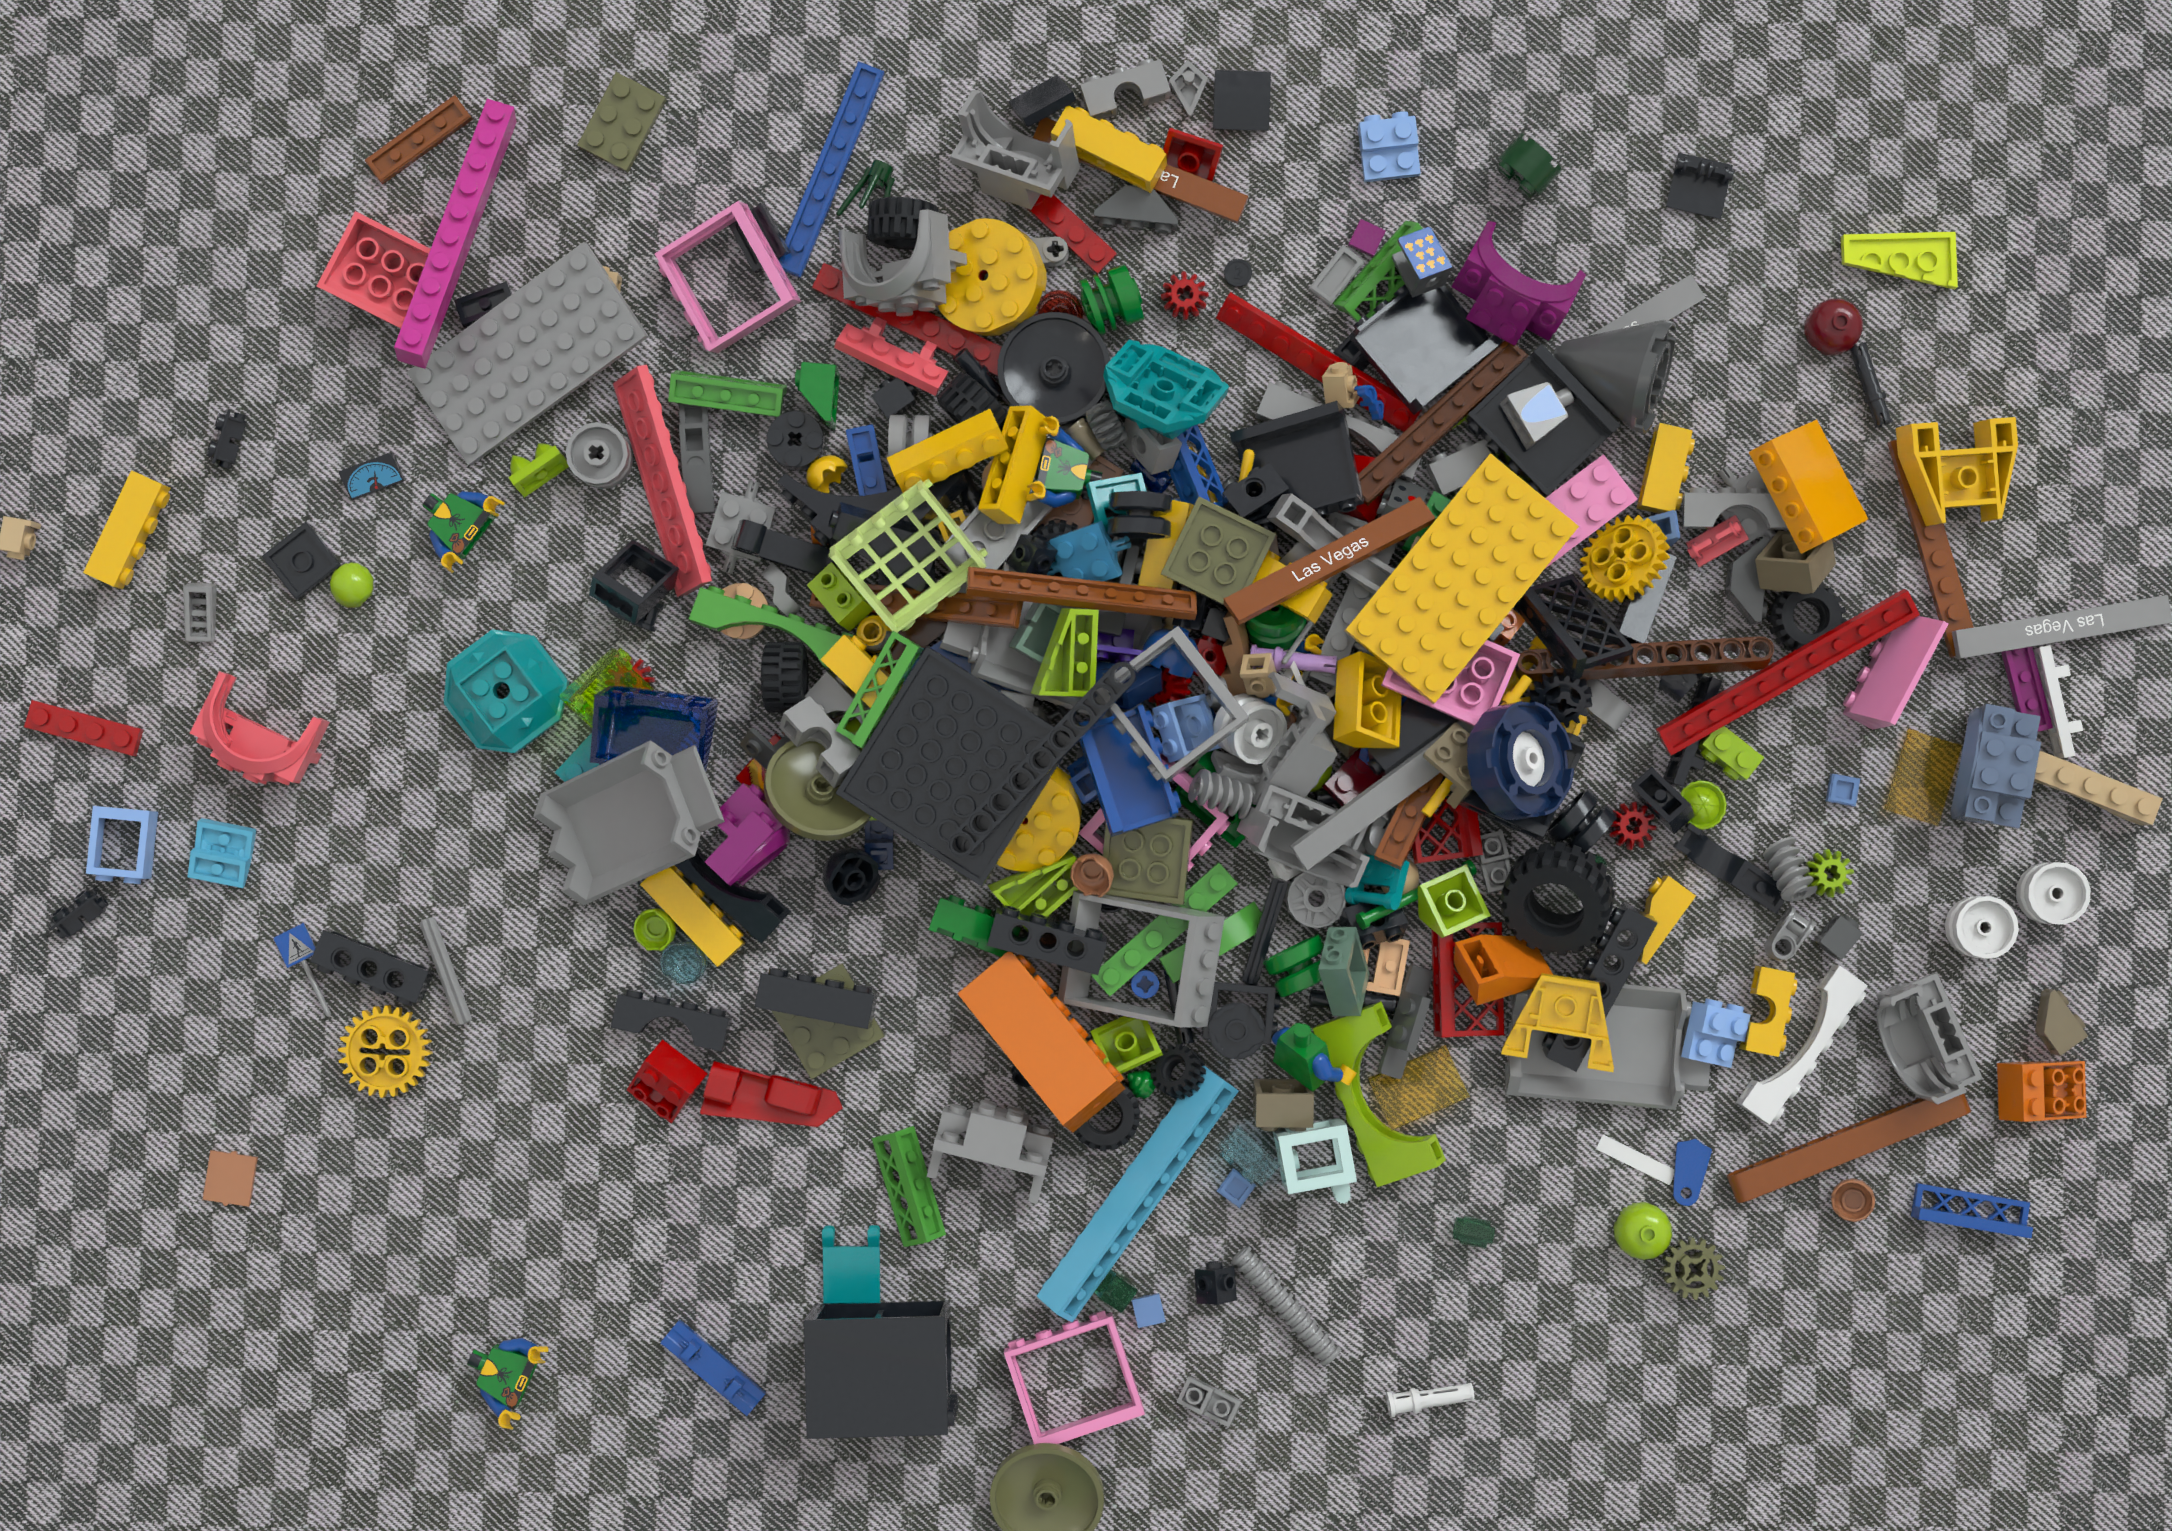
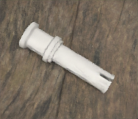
M1472 1383L1423 1391L1410 1388L1409 1392L1396 1394L1386 1392L1388 1412L1391 1418L1395 1417L1396 1414L1411 1411L1417 1414L1422 1409L1428 1407L1474 1401Z

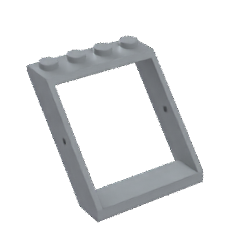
M1073 891L1069 922L1075 924V928L1086 931L1087 928L1098 930L1102 904L1189 920L1175 1013L1088 996L1091 973L1062 966L1058 999L1068 1005L1180 1028L1208 1027L1225 916L1142 899L1104 895L1098 898L1097 895L1084 896L1081 891ZM1073 940L1068 944V948L1074 952L1080 951L1084 947L1083 943L1079 940Z

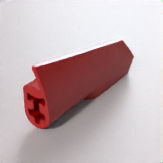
M714 1061L705 1087L704 1101L700 1114L819 1127L843 1109L836 1091L779 1075L767 1076Z

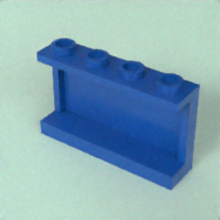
M1142 704L1138 705L1136 709L1124 712L1128 720L1162 762L1160 754H1163V748L1159 737L1154 738L1151 727H1154V721L1150 710L1145 711ZM1114 716L1099 720L1079 741L1111 837L1174 818L1179 813L1178 808H1181L1178 793L1176 791L1172 792L1169 782L1165 784L1161 778L1157 781L1147 768L1150 763L1143 755L1139 758L1129 745L1133 741L1128 734L1124 733L1121 735L1113 725ZM1085 721V722L1079 723V725L1085 726V725H1087L1089 722H1088V721ZM1165 764L1166 769H1169L1168 764Z

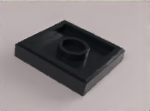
M1056 75L1008 102L1021 121L1027 127H1030L1074 103L1076 97L1073 91Z
M304 522L262 555L266 563L297 601L301 600L329 578L341 566V563L308 522Z

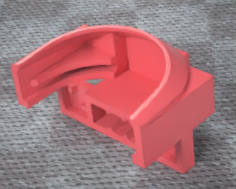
M219 671L190 734L198 737L197 743L213 749L210 756L218 759V766L229 771L235 770L240 773L243 771L242 777L257 784L260 782L265 785L268 781L280 782L288 786L290 782L300 783L309 764H318L322 754L316 750L330 722L322 718L313 717L297 742L225 708L227 697L237 677ZM232 728V731L229 735L226 729L231 730Z

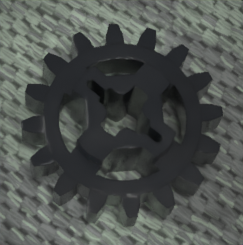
M1555 669L1551 677L1542 674L1543 682L1535 681V690H1530V703L1538 702L1551 709V712L1558 721L1564 723L1566 728L1569 727V721L1571 720L1577 724L1580 723L1579 715L1587 716V707H1592L1591 697L1593 696L1591 687H1588L1587 679L1580 680L1578 678L1572 680L1565 670L1562 674L1558 675Z

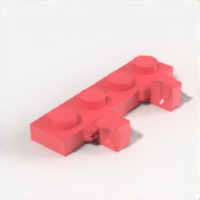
M879 317L875 318L870 329L865 326L859 329L848 323L837 338L834 348L934 396L937 395L949 371L936 366L937 361L933 359L937 348L936 344L927 341L920 354L915 351L911 354L885 341L886 338L882 334L884 333L887 321Z

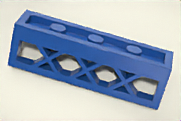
M1194 425L1177 436L1182 445L1174 467L1169 469V473L1181 502L1195 505L1198 497L1210 501L1207 491L1210 490L1216 495L1218 500L1214 504L1226 509L1222 504L1224 488L1198 425ZM1187 440L1195 444L1197 453L1189 449ZM1197 465L1206 470L1207 478L1199 474Z
M1916 1183L1911 1217L1919 1220L2025 1238H2032L2033 1227L2027 1225L2030 1202ZM1923 1190L1933 1192L1939 1202L1931 1208L1921 1207ZM1940 1193L1949 1194V1195H1947L1945 1198H1943V1197L1940 1195ZM1955 1196H1961L1967 1204V1207L1958 1213L1953 1212L1947 1204ZM1968 1198H1972V1199H1976V1200L1971 1203ZM1983 1201H1989L1995 1209L1986 1218L1981 1217L1974 1208ZM1996 1203H2002L2004 1205L1999 1208ZM1943 1205L1946 1211L1938 1210V1208ZM2012 1205L2021 1207L2019 1223L2009 1222L2002 1212ZM1971 1210L1974 1215H1968L1966 1213ZM1999 1215L2002 1220H1997L1994 1218Z

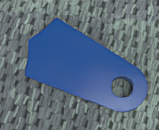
M1697 1139L1676 1143L1673 1196L1676 1202L1683 1206L1693 1205L1698 1200L1712 1152L1711 1148L1705 1146ZM1685 1187L1690 1190L1688 1198L1681 1196V1190Z

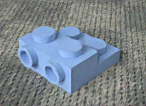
M1403 111L1393 113L1390 119H1381L1380 115H1369L1364 117V122H1359L1358 136L1364 182L1420 176L1417 147L1419 142L1415 116H1408V112Z
M1205 694L1168 702L1152 708L1154 727L1159 729L1162 738L1163 755L1168 758L1169 763L1181 760L1214 735V719ZM1217 744L1210 751L1220 749L1221 747Z
M1706 998L1705 1004L1693 1001L1681 1057L1731 1068L1737 1041L1745 1042L1751 1014L1743 1013L1744 1007L1727 1003L1726 1009L1722 1008L1723 1002Z

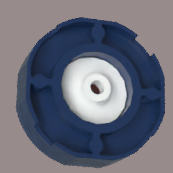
M1522 701L1492 707L1482 714L1467 739V763L1473 790L1476 791L1491 812L1508 820L1543 816L1557 810L1571 788L1574 768L1568 769L1566 750L1572 749L1569 736L1549 708L1538 702L1528 703Z

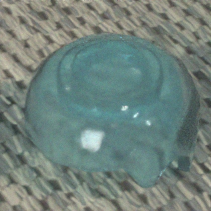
M684 941L672 943L664 949L660 964L662 973L665 976L673 978L678 984H691L698 981L704 975L707 960L704 952L695 943Z

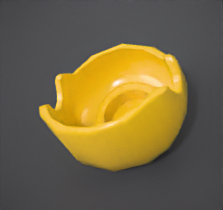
M832 455L823 456L814 461L806 474L808 486L817 491L829 493L830 483H841V474L847 469L845 461Z

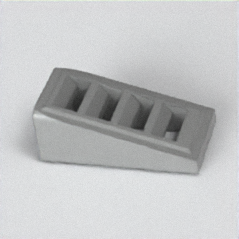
M188 583L183 586L185 642H215L216 584ZM194 593H206V598H195ZM194 604L206 605V609H194ZM193 616H207V621H193ZM193 627L207 628V633L193 632Z

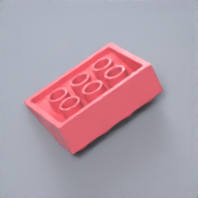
M355 211L317 287L401 329L430 248Z

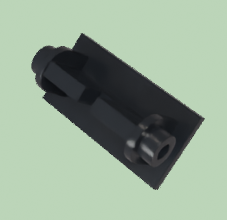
M226 409L224 414H218L214 427L215 430H218L216 441H210L206 456L211 457L209 464H215V461L219 460V466L230 469L231 464H235L239 445L229 443L230 438L241 440L247 421H244L246 415L235 412L233 417L229 416L230 409Z
M96 886L90 891L87 889L83 890L73 899L74 903L68 908L62 906L57 909L50 917L49 931L57 927L58 929L55 932L59 938H70L85 926L79 918L83 915L90 923L100 914L104 913L109 904L102 896L100 898L96 897L98 887Z

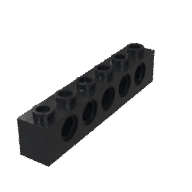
M1622 902L1620 908L1616 907L1609 918L1611 924L1608 930L1601 937H1598L1595 945L1597 948L1592 958H1587L1582 968L1584 974L1581 979L1604 981V985L1600 990L1605 1019L1657 925V921L1653 916L1625 902ZM1621 931H1631V936L1628 940L1623 942L1617 940V936ZM1610 955L1617 956V962L1614 965H1604L1606 957ZM1547 1032L1542 1041V1050L1545 1056L1577 1072L1590 1048L1591 1039L1576 1036L1572 1040L1563 1039L1564 1034Z

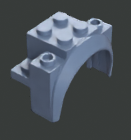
M1985 704L1970 711L1950 811L1952 819L1982 825L1990 823L2016 829L2020 828L2024 802L2027 799H2031L2041 747V742L2036 741L2041 716L2015 712L2013 708Z

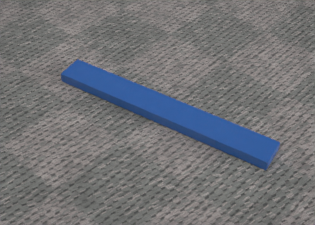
M859 61L856 65L785 239V243L791 253L782 256L778 260L785 273L800 279L803 276L885 75L884 71Z

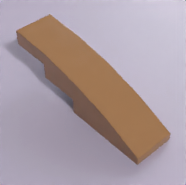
M1228 611L1223 619L1230 638L1226 640L1222 647L1228 667L1225 668L1221 677L1225 679L1229 692L1235 696L1243 693L1247 694L1243 678L1240 677L1243 654L1251 653L1245 623L1238 626Z

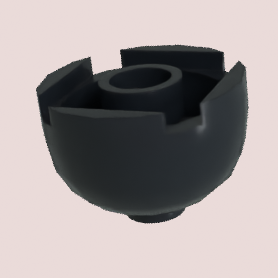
M852 847L840 849L827 859L823 867L822 881L828 894L835 901L842 905L853 906L854 902L859 900L864 902L876 892L881 876L878 874V863L865 851Z

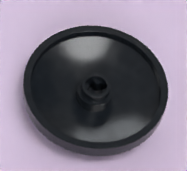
M1042 313L1024 320L1012 330L1004 341L998 358L999 383L1006 400L1011 406L1031 405L1045 417H1056L1059 425L1069 424L1085 417L1086 411L1101 402L1107 391L1103 373L1105 366L1110 361V357L1102 337L1086 321L1067 313Z

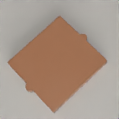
M210 1150L202 1200L221 1202L224 1206L234 1204L249 1207L258 1157L238 1154L237 1151L229 1153Z

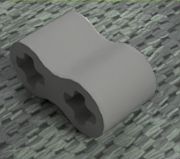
M1588 680V687H1591L1593 696L1591 697L1592 707H1587L1588 713L1607 729L1616 732L1633 709L1598 680Z

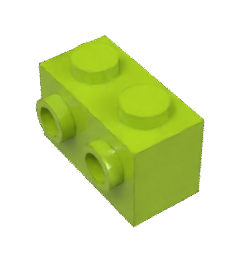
M832 562L807 584L836 622L848 631L855 628L874 610L841 569Z
M1725 726L1702 738L1698 749L1701 750L1700 754L1706 760L1713 764L1715 762L1724 768L1723 773L1734 781H1737V779L1739 781L1747 780L1764 759L1761 754Z

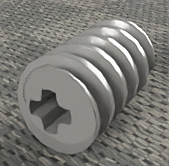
M1201 769L1194 776L1190 784L1188 798L1192 803L1198 796L1197 804L1203 806L1208 799L1207 805L1209 809H1214L1218 803L1219 812L1223 813L1228 807V815L1234 816L1238 811V818L1243 820L1250 810L1253 792L1251 785L1248 783H1241L1239 780H1231L1227 776H1220L1216 772L1210 773L1207 769Z
M1787 837L1773 843L1763 853L1764 859L1768 861L1769 870L1773 871L1772 877L1777 881L1776 887L1782 891L1781 898L1784 901L1802 900L1810 897L1817 891L1816 886L1808 887L1813 882V877H1803V875L1809 872V868L1807 866L1799 867L1805 861L1804 857H1794L1800 852V848H1790L1796 842L1794 837Z

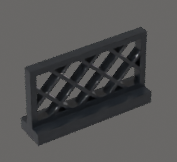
M1573 574L1532 587L1530 586L1514 606L1572 680L1581 678L1583 671L1632 655L1634 648ZM1570 585L1575 594L1561 591L1559 588ZM1538 595L1552 596L1551 602L1542 600ZM1559 598L1572 602L1571 607L1554 603L1555 599ZM1575 603L1587 606L1590 613L1574 609ZM1551 611L1568 615L1566 621L1556 618ZM1571 616L1586 620V626L1569 622ZM1590 622L1602 625L1606 631L1590 628ZM1566 630L1583 634L1582 638L1571 637ZM1586 635L1601 639V645L1584 641ZM1608 641L1618 644L1620 648L1612 649L1604 645ZM1581 649L1596 652L1598 655L1587 659V656Z

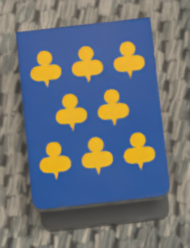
M1426 227L1400 237L1398 244L1402 251L1394 253L1392 260L1412 297L1445 286L1452 270V265L1432 228Z

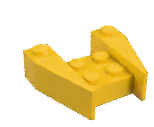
M2016 417L1993 418L1973 423L1975 448L1940 450L1938 422L1916 423L1896 428L1898 458L1926 526L1946 523L1945 509L1980 506L1981 522L2002 519L2018 448Z

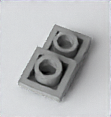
M1501 830L1481 835L1483 855H1479L1478 858L1487 894L1503 890L1511 869L1507 845Z
M1188 1376L1177 1400V1403L1200 1415H1205L1227 1427H1231L1243 1402L1191 1376Z

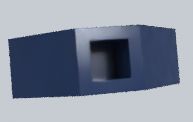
M1097 661L1096 683L1116 663ZM1145 666L1138 671L1134 684L1116 702L1118 707L1130 710L1162 691L1164 686L1162 668Z

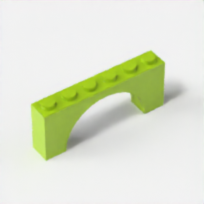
M1381 1001L1362 1008L1361 1016H1339L1313 1028L1314 1034L1328 1046L1332 1067L1340 1068L1344 1064L1357 1072L1349 1086L1341 1081L1334 1082L1336 1085L1335 1093L1338 1099L1343 1102L1346 1110V1120L1349 1126L1354 1129L1357 1137V1147L1360 1153L1364 1154L1368 1164V1174L1375 1181L1377 1187L1437 1168L1446 1161L1436 1134L1411 1136L1394 1131L1383 1124L1372 1113L1363 1097L1360 1086V1066L1363 1055L1369 1044L1378 1035L1392 1028Z

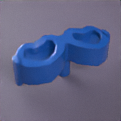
M1371 385L1354 387L1358 396L1363 399V401H1360V406H1369L1372 421L1382 420L1384 417V404L1382 401L1377 400L1375 387Z

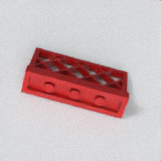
M1444 799L1438 811L1431 816L1432 819L1425 830L1421 827L1412 845L1414 864L1483 855L1478 813L1460 805L1454 809L1446 802L1447 799ZM1447 807L1454 813V821L1450 826L1440 818ZM1436 823L1446 830L1439 842L1429 834ZM1450 835L1458 842L1459 852L1451 853L1444 847ZM1426 838L1435 846V849L1430 856L1422 857L1421 844Z
M1502 922L1474 923L1463 928V930L1470 938L1478 936L1485 928H1494V935H1502ZM1471 928H1478L1474 933L1470 930ZM1431 929L1434 1036L1446 1038L1504 1035V998L1491 1001L1489 1004L1484 1003L1485 1008L1474 1018L1465 1009L1473 1000L1472 996L1470 995L1462 1004L1454 998V990L1461 983L1465 987L1466 985L1461 976L1454 970L1453 948L1455 949V942L1453 941V933L1441 938ZM1488 1011L1496 1017V1030H1487L1479 1022ZM1463 1012L1472 1022L1465 1030L1455 1031V1018ZM1475 1026H1477L1480 1030H1472V1029H1473Z

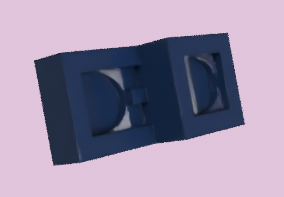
M878 820L868 821L865 825V852L878 863L879 870H894V830Z

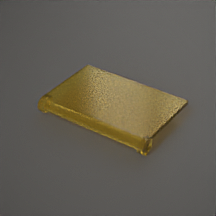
M1908 728L1884 810L1939 826L1962 745Z
M1446 1045L1407 1061L1401 1079L1381 1073L1368 1078L1391 1131L1470 1097Z

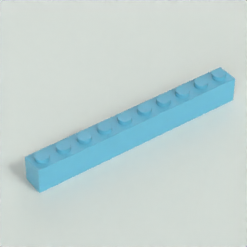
M1202 1066L1206 1069V1074H1201V1077L1205 1080L1203 1083L1198 1082L1197 1084L1200 1089L1198 1091L1192 1089L1193 1096L1191 1097L1185 1095V1099L1180 1100L1177 1098L1174 1106L1166 1117L1162 1119L1151 1138L1144 1144L1133 1163L1128 1166L1117 1185L1110 1191L1107 1199L1099 1210L1095 1212L1084 1231L1077 1237L1069 1252L1061 1259L1051 1277L1043 1284L1037 1297L1060 1317L1070 1322L1075 1320L1239 1092V1090L1206 1066Z

